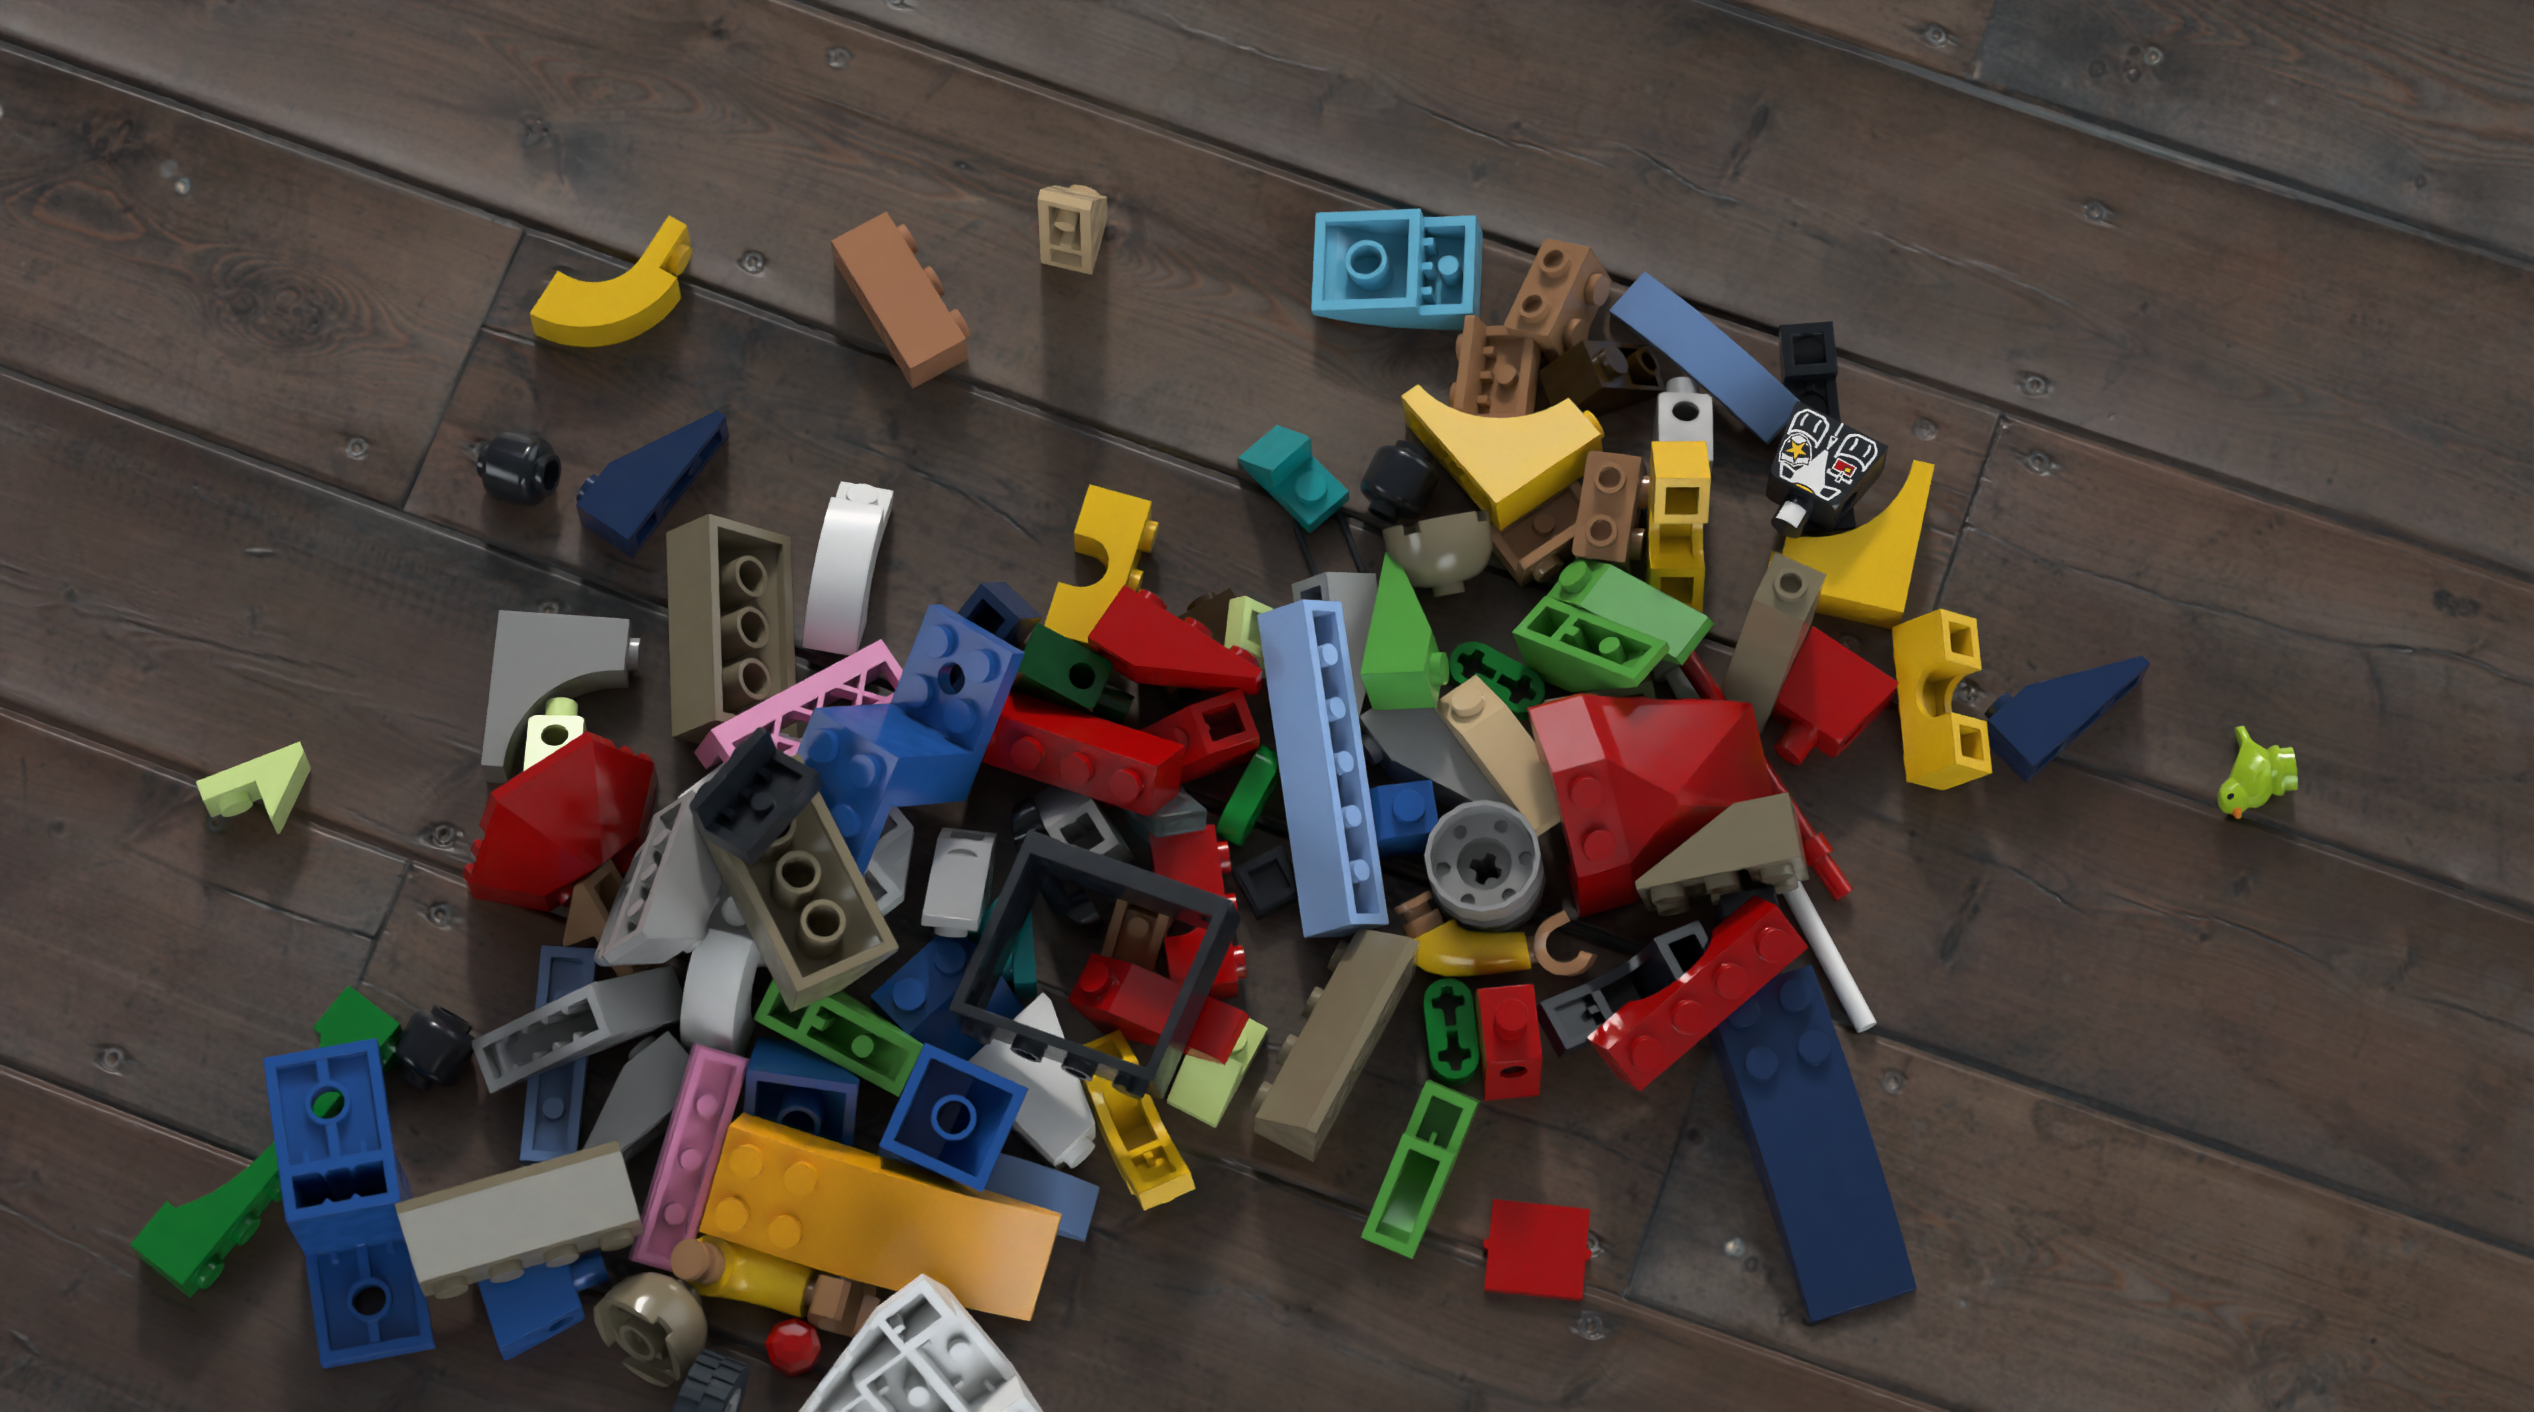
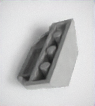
M693 790L654 814L647 828L649 831L648 837L637 850L618 889L593 960L601 967L664 963L682 951L685 953L692 952L706 938L709 932V928L706 925L712 909L721 897L719 888L723 878L692 819L693 815L689 805L696 795Z

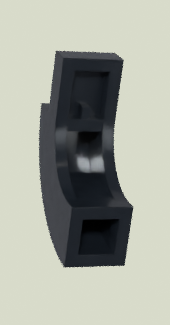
M1699 920L1653 938L1637 955L1607 974L1539 1002L1536 1006L1538 1021L1558 1058L1591 1046L1592 1044L1588 1041L1587 1037L1625 1004L1656 994L1691 969L1703 956L1711 943Z

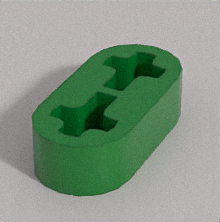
M1476 641L1465 642L1457 646L1451 653L1448 680L1454 689L1469 680L1462 676L1464 667L1460 662L1470 664L1475 658L1482 662L1481 672L1493 679L1491 680L1478 673H1475L1473 676L1477 675L1508 706L1518 721L1529 719L1528 707L1543 704L1545 695L1544 682L1540 675L1531 668ZM1500 683L1516 690L1520 687L1521 683L1530 687L1528 696L1533 700L1530 701L1523 698L1519 704L1512 703L1510 701L1511 691L1500 685Z
M1264 745L1257 749L1222 813L1216 828L1217 836L1240 847L1244 844L1280 778L1277 751Z
M1443 978L1431 984L1424 994L1422 1013L1428 1063L1432 1075L1439 1082L1448 1086H1459L1473 1078L1479 1063V1044L1474 1004L1471 992L1464 983L1457 979ZM1442 994H1451L1453 1002L1462 1003L1463 1005L1456 1007L1454 1025L1452 1026L1445 1025L1443 1010L1440 1008L1433 1009L1432 1006L1440 1003ZM1456 1038L1459 1055L1469 1057V1059L1462 1061L1461 1070L1452 1071L1449 1062L1439 1061V1058L1446 1056L1447 1039Z

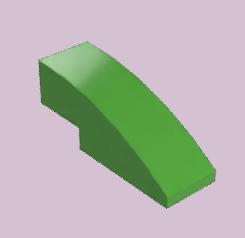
M1432 1080L1425 1082L1361 1238L1408 1258H1414L1480 1105V1100Z

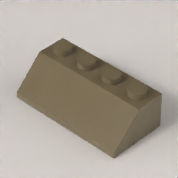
M707 514L666 532L672 737L701 744L709 731L716 726L796 685L791 537L712 514ZM797 722L784 728L780 733L798 738Z
M800 753L791 756L797 761L805 764ZM820 792L812 798L753 866L702 837L790 1013L843 990L898 951L899 947ZM693 817L692 819H693V821H694V823H695V825H696V827H697V829H698V831H699V828H698V826H697V824H696V822H695V820H694V817Z
M1358 928L1350 943L1344 940L1339 942L1327 967L1328 970L1334 972L1325 990L1316 986L1311 993L1301 1015L1308 1019L1299 1037L1293 1034L1287 1037L1276 1059V1064L1282 1066V1069L1273 1085L1266 1081L1263 1082L1251 1104L1250 1111L1256 1114L1254 1122L1255 1133L1311 1162L1315 1160L1415 975L1419 949L1418 941L1407 936Z
M618 1140L395 1203L397 1215L421 1290L425 1297L435 1294L437 1299L461 1295L468 1291L469 1284L490 1279L492 1283L514 1280L524 1274V1268L546 1263L547 1267L567 1265L576 1261L579 1258L580 1252L601 1247L602 1251L619 1250L634 1243V1237L645 1234Z

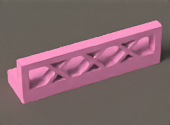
M880 639L711 729L694 753L706 770L721 762L725 764L730 759L734 749L740 743L746 741L758 727L770 731L777 750L784 751L783 753L790 757L794 756L798 751L800 742L780 737L779 733L781 730L798 721L809 723L814 708L826 707L841 698L851 700V706L891 703L894 693L884 697L864 691V687L876 680L881 672H883L896 690L903 670L885 643Z

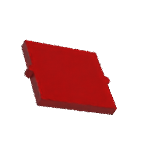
M1493 1199L1489 1238L1483 1241V1249L1487 1251L1484 1291L1582 1301L1585 1262L1589 1261L1592 1256L1591 1250L1587 1248L1590 1209Z

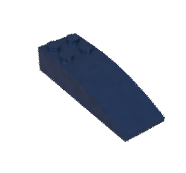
M1808 965L1776 975L1710 1031L1708 1035L1809 1322L1812 1324L1915 1292L1917 1286L1869 1125L1813 966Z

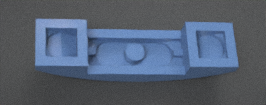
M1646 272L1641 274L1609 310L1611 315L1648 346L1652 345L1690 378L1696 380L1703 389L1726 407L1730 415L1767 446L1787 425L1793 407L1799 400L1723 331Z
M879 1148V1156L942 1175L884 1148ZM1000 1153L984 1189L1063 1214L1057 1235L1085 1242L1100 1187L1055 1169Z

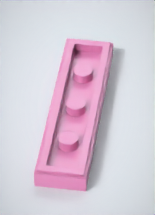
M693 1043L642 1211L641 1222L645 1234L634 1238L628 1259L673 1272L670 1259L674 1247L684 1239L696 1240L728 1127L731 1124L750 1059Z

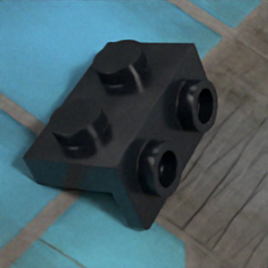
M758 727L746 741L740 743L734 749L730 759L715 776L698 789L694 799L690 802L689 808L704 839L753 866L820 791L824 784L819 772L777 750L770 732Z

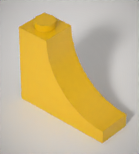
M1419 384L1401 395L1406 425L1482 511L1488 510L1490 520L1499 531L1582 477L1585 472L1589 451L1603 452L1601 439L1604 438L1605 434L1599 421L1588 410L1582 413L1569 398L1546 410L1530 415L1511 418H1488L1474 416L1450 408L1429 395Z
M1913 460L1908 478L1898 496L1878 516L1856 529L1824 537L1789 538L1786 536L1782 553H1777L1826 574L1815 613L1892 629L1893 626L1900 624L1906 604L1935 464ZM1771 551L1768 567L1776 551Z

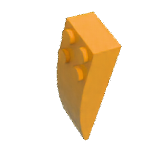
M743 1112L728 1127L699 1232L808 1267L894 1291L901 1290L923 1273L946 1286L964 1308L1031 1321L1063 1214L986 1189L980 1192L951 1178Z

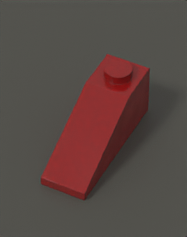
M1092 953L1067 1001L1101 1032L1110 1034L1120 1029L1126 1039L1156 1047L1182 988V984L1133 963ZM1207 996L1183 1054L1226 1065L1250 1016L1238 1008Z

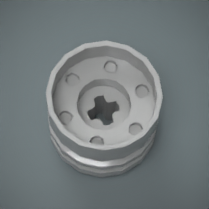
M1479 800L1460 804L1440 818L1429 834L1424 857L1435 903L1446 920L1455 918L1459 926L1467 930L1483 932H1512L1528 922L1542 903L1546 877L1538 837L1526 817L1507 804ZM1490 868L1496 869L1498 879L1489 877L1485 885L1479 884L1477 873L1487 875Z

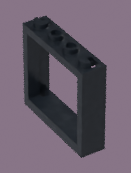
M1029 830L949 1010L960 1027H962L960 1032L974 1041L989 1045L995 1039L1011 1045L1010 1050L1026 1060L1041 1063L1043 1057L1057 1061L1062 1063V1070L1082 1080L1092 1081L1094 1075L1113 1082L1112 1087L1135 1099H1143L1145 1093L1163 1099L1241 918L1232 900ZM1046 874L1207 930L1147 1068L986 1011Z

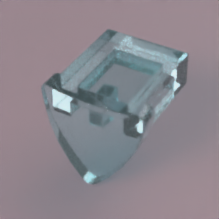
M1181 785L1179 787V794L1150 817L1123 808L1125 818L1130 827L1148 845L1149 833L1159 838L1205 830L1207 809L1192 798Z

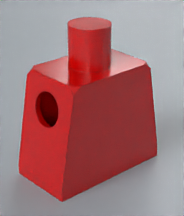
M1812 626L1774 705L1772 718L1786 728L1773 746L1775 752L1785 761L1796 766L1801 765L1813 747H1816L1829 757H1837L1891 704L1899 682Z
M1533 984L1478 989L1473 996L1484 1101L1539 1096L1542 1050ZM1512 1066L1524 1067V1070L1517 1073L1501 1072L1503 1069Z

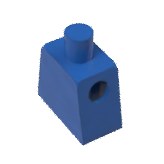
M600 1249L581 1254L576 1261L567 1265L547 1267L546 1263L524 1268V1274L511 1281L492 1283L490 1279L478 1282L504 1361L525 1352L586 1318L578 1291L610 1281Z

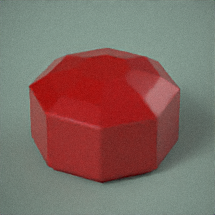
M796 1317L775 1324L765 1342L772 1367L790 1377L813 1371L822 1354L821 1344L815 1327Z

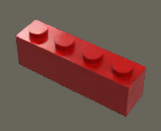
M1010 689L982 762L1150 817L1178 796L1186 745Z

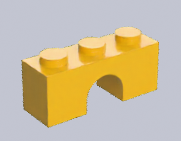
M1651 441L1644 580L1648 585L1702 613L1705 581L1703 523H1708L1711 486L1706 441Z
M1089 484L1074 531L1075 552L1092 556L1101 561L1106 567L1107 572L1100 581L1087 587H1076L1058 582L1044 626L1089 650L1088 635L1123 585L1128 586L1137 593L1140 591L1144 571L1137 569L1142 552L1151 554L1159 528V522L1152 521V501Z
M1938 609L1893 626V660L1896 668V678L1899 682L1897 687L1898 711L1901 719L1906 781L1944 791L1992 774L1987 721L1953 713L1951 707L1953 692L1957 684L1965 676L1982 670L1977 619Z

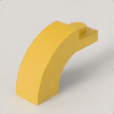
M668 216L639 261L629 271L617 278L603 282H585L573 279L557 271L529 313L534 333L544 339L563 345L602 347L630 340L654 327L674 309L681 299L678 279L672 274L679 276L688 265L692 256L693 249L691 248L687 225Z
M1120 1029L1084 1044L1086 1047L1139 1065L1135 1054ZM1095 1075L1092 1081L1080 1079L1093 1116L1130 1194H1135L1144 1211L1159 1204L1167 1203L1175 1197L1196 1189L1191 1173L1171 1140L1151 1095L1145 1093L1143 1099H1135L1112 1087L1113 1082Z

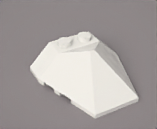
M922 1273L876 1307L799 1412L1043 1411L1012 1363L946 1286Z

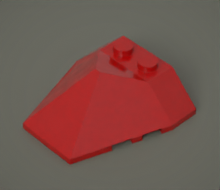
M1578 693L1527 708L1539 760L1548 768L1571 861L1566 863L1565 866L1579 918L1633 903L1640 898L1635 881L1733 803L1774 795L1753 706L1750 701L1692 698L1672 700L1651 699L1648 696L1608 697L1598 696L1597 694Z
M586 731L490 793L479 824L485 833L484 839L482 841L479 838L473 841L470 849L476 857V861L473 864L465 865L462 872L467 889L472 897L479 900L551 912L560 905L563 908L570 907L574 886L589 872L602 865L609 858L612 859L620 875L625 873L637 850L645 842L658 785L655 764L650 756L644 752L636 756L632 749L625 745L617 749L612 740Z

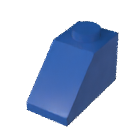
M1432 779L1377 786L1370 789L1379 859L1425 853L1429 834L1438 822Z

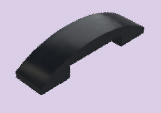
M1833 321L1780 325L1781 384L1801 403L1841 422L1836 382L1838 363ZM1854 507L1834 529H1826L1809 520L1801 534L1855 529Z

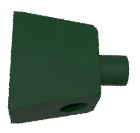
M1037 623L1023 649L1025 654L1011 689L1089 715L1094 713L1111 722L1122 725L1135 696L1106 683L1114 665L1102 656Z

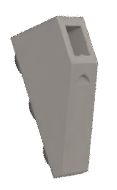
M942 828L937 838L922 913V926L934 927L935 934L945 937H966L968 930L978 931L992 894L997 833Z

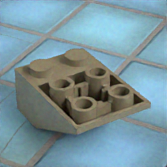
M1789 792L1733 803L1636 880V889L1647 911L1657 910L1659 916H1672L1689 911L1690 903L1711 899L1713 905H1718L1719 897L1723 894L1775 886L1776 894H1781L1799 888V881L1809 880L1798 817Z

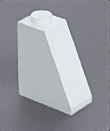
M1044 993L1039 995L1013 1019L1019 1023L1064 1038L1052 1002ZM993 1039L991 1044H986L968 1062L1029 1088L1011 1130L1049 1168L1060 1171L1066 1164L1071 1169L1075 1168L1093 1151L1095 1144L1092 1140L1096 1137L1095 1121L1080 1079L1062 1070V1063L1043 1057L1041 1063L1026 1060L1010 1050L1011 1045Z

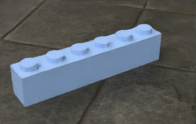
M1300 600L1258 614L1261 647L1304 937H1345L1355 934L1358 928L1370 930L1388 925L1389 920L1342 602Z

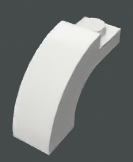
M841 481L836 497H831L812 573L802 647L848 656L858 651L867 623L869 595L876 558L892 509L894 491L876 488L868 484H853Z
M723 882L720 889L721 897L713 908L707 925L709 932L704 941L692 951L681 1006L680 1042L688 1055H690L693 1043L745 1057L756 1026L751 1016V995L761 953L725 882Z

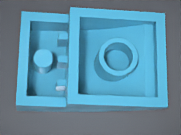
M1421 209L1316 213L1311 306L1313 315L1359 324L1393 328L1463 330L1466 315H1477L1480 318L1483 231L1477 216L1423 217Z

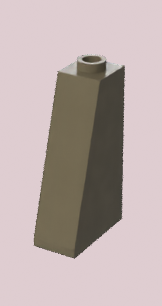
M1775 552L1753 598L1721 687V691L1727 700L1750 701L1752 703L1758 731L1762 734L1772 715L1777 697L1810 630L1826 578V574Z

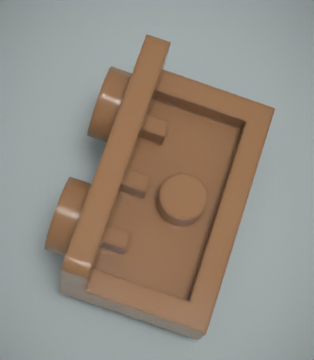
M1549 238L1545 239L1504 323L1509 333L1533 338L1550 363L1582 340L1588 339L1589 328L1598 308L1605 303L1609 295L1612 280L1591 247Z
M1466 315L1463 333L1459 334L1456 340V356L1459 366L1457 381L1450 388L1449 399L1451 408L1474 416L1488 418H1511L1533 414L1541 358V349L1533 338L1511 334L1504 325L1486 326L1477 315Z
M1593 450L1588 452L1572 546L1574 557L1603 561L1630 575L1633 560L1642 561L1646 542V529L1638 527L1641 508H1648L1649 476H1647V468L1642 457Z
M1577 480L1503 530L1499 531L1495 525L1491 526L1492 550L1521 588L1534 579L1538 583L1550 579L1564 566L1563 560L1573 554L1572 546L1582 486Z

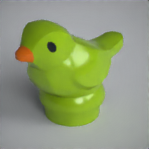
M2244 726L2234 728L2239 753L2229 778L2221 785L2217 794L2219 808L2224 813L2231 814L2237 819L2241 818L2242 813L2247 808H2257L2264 805L2272 794L2284 796L2286 791L2298 789L2297 765L2293 748H2279L2278 745H2273L2265 749L2250 738Z

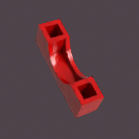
M1753 895L1712 930V940L1709 947L1696 964L1683 976L1654 995L1628 1002L1591 1033L1587 1039L1617 1078L1640 1092L1809 947L1777 905Z

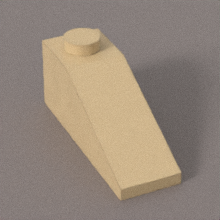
M1054 185L1040 189L1038 217L1041 263L1092 275L1108 219L1107 197L1101 196L1096 190L1083 185H1072L1069 188Z
M1477 675L1440 698L1437 708L1433 709L1504 803L1526 817L1536 832L1537 837L1559 823L1561 820L1548 768L1539 760L1535 742L1508 706Z

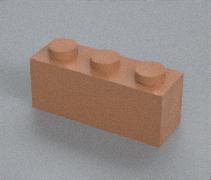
M886 211L831 240L835 265L912 389L968 359L966 339L971 337L970 330L961 313L957 309L949 312L940 296L944 295L943 286L930 266L922 269L914 256L918 252L917 245L904 224L896 227Z

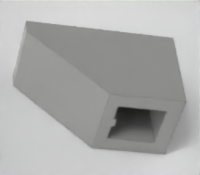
M1054 785L1048 786L1033 796L1035 805L1050 837L1124 863H1128L1135 858L1099 800Z

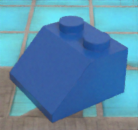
M937 935L870 996L872 1010L923 1045L925 1043L969 1061L986 1044L979 1043L963 1035L960 1032L962 1027H960L950 1012L949 1007L976 946L967 937ZM1000 977L986 1011L1013 1020L1025 1008L1004 979Z
M925 1043L879 1147L983 1192L1029 1088Z

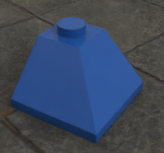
M757 1037L747 1067L743 1112L854 1147L860 1079L842 1066L797 1042Z

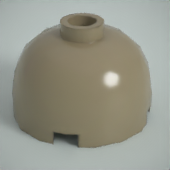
M1488 510L1418 521L1414 526L1403 527V525L1382 530L1386 552L1404 568L1411 586L1420 588L1431 587L1433 598L1465 592L1463 581L1469 580L1483 571L1489 563L1493 549L1492 528Z
M654 1272L633 1275L615 1285L594 1308V1322L603 1341L608 1347L617 1341L620 1347L631 1355V1357L624 1358L621 1362L630 1371L647 1382L662 1387L669 1386L674 1380L677 1382L690 1370L698 1355L705 1348L708 1332L706 1316L701 1306V1298L695 1288L684 1280H675L672 1277Z

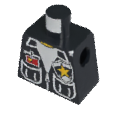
M1797 401L1793 407L1768 476L1765 496L1770 501L1780 505L1771 520L1772 526L1779 533L1789 538H1798L1809 520L1826 529H1834L1884 471L1889 446Z

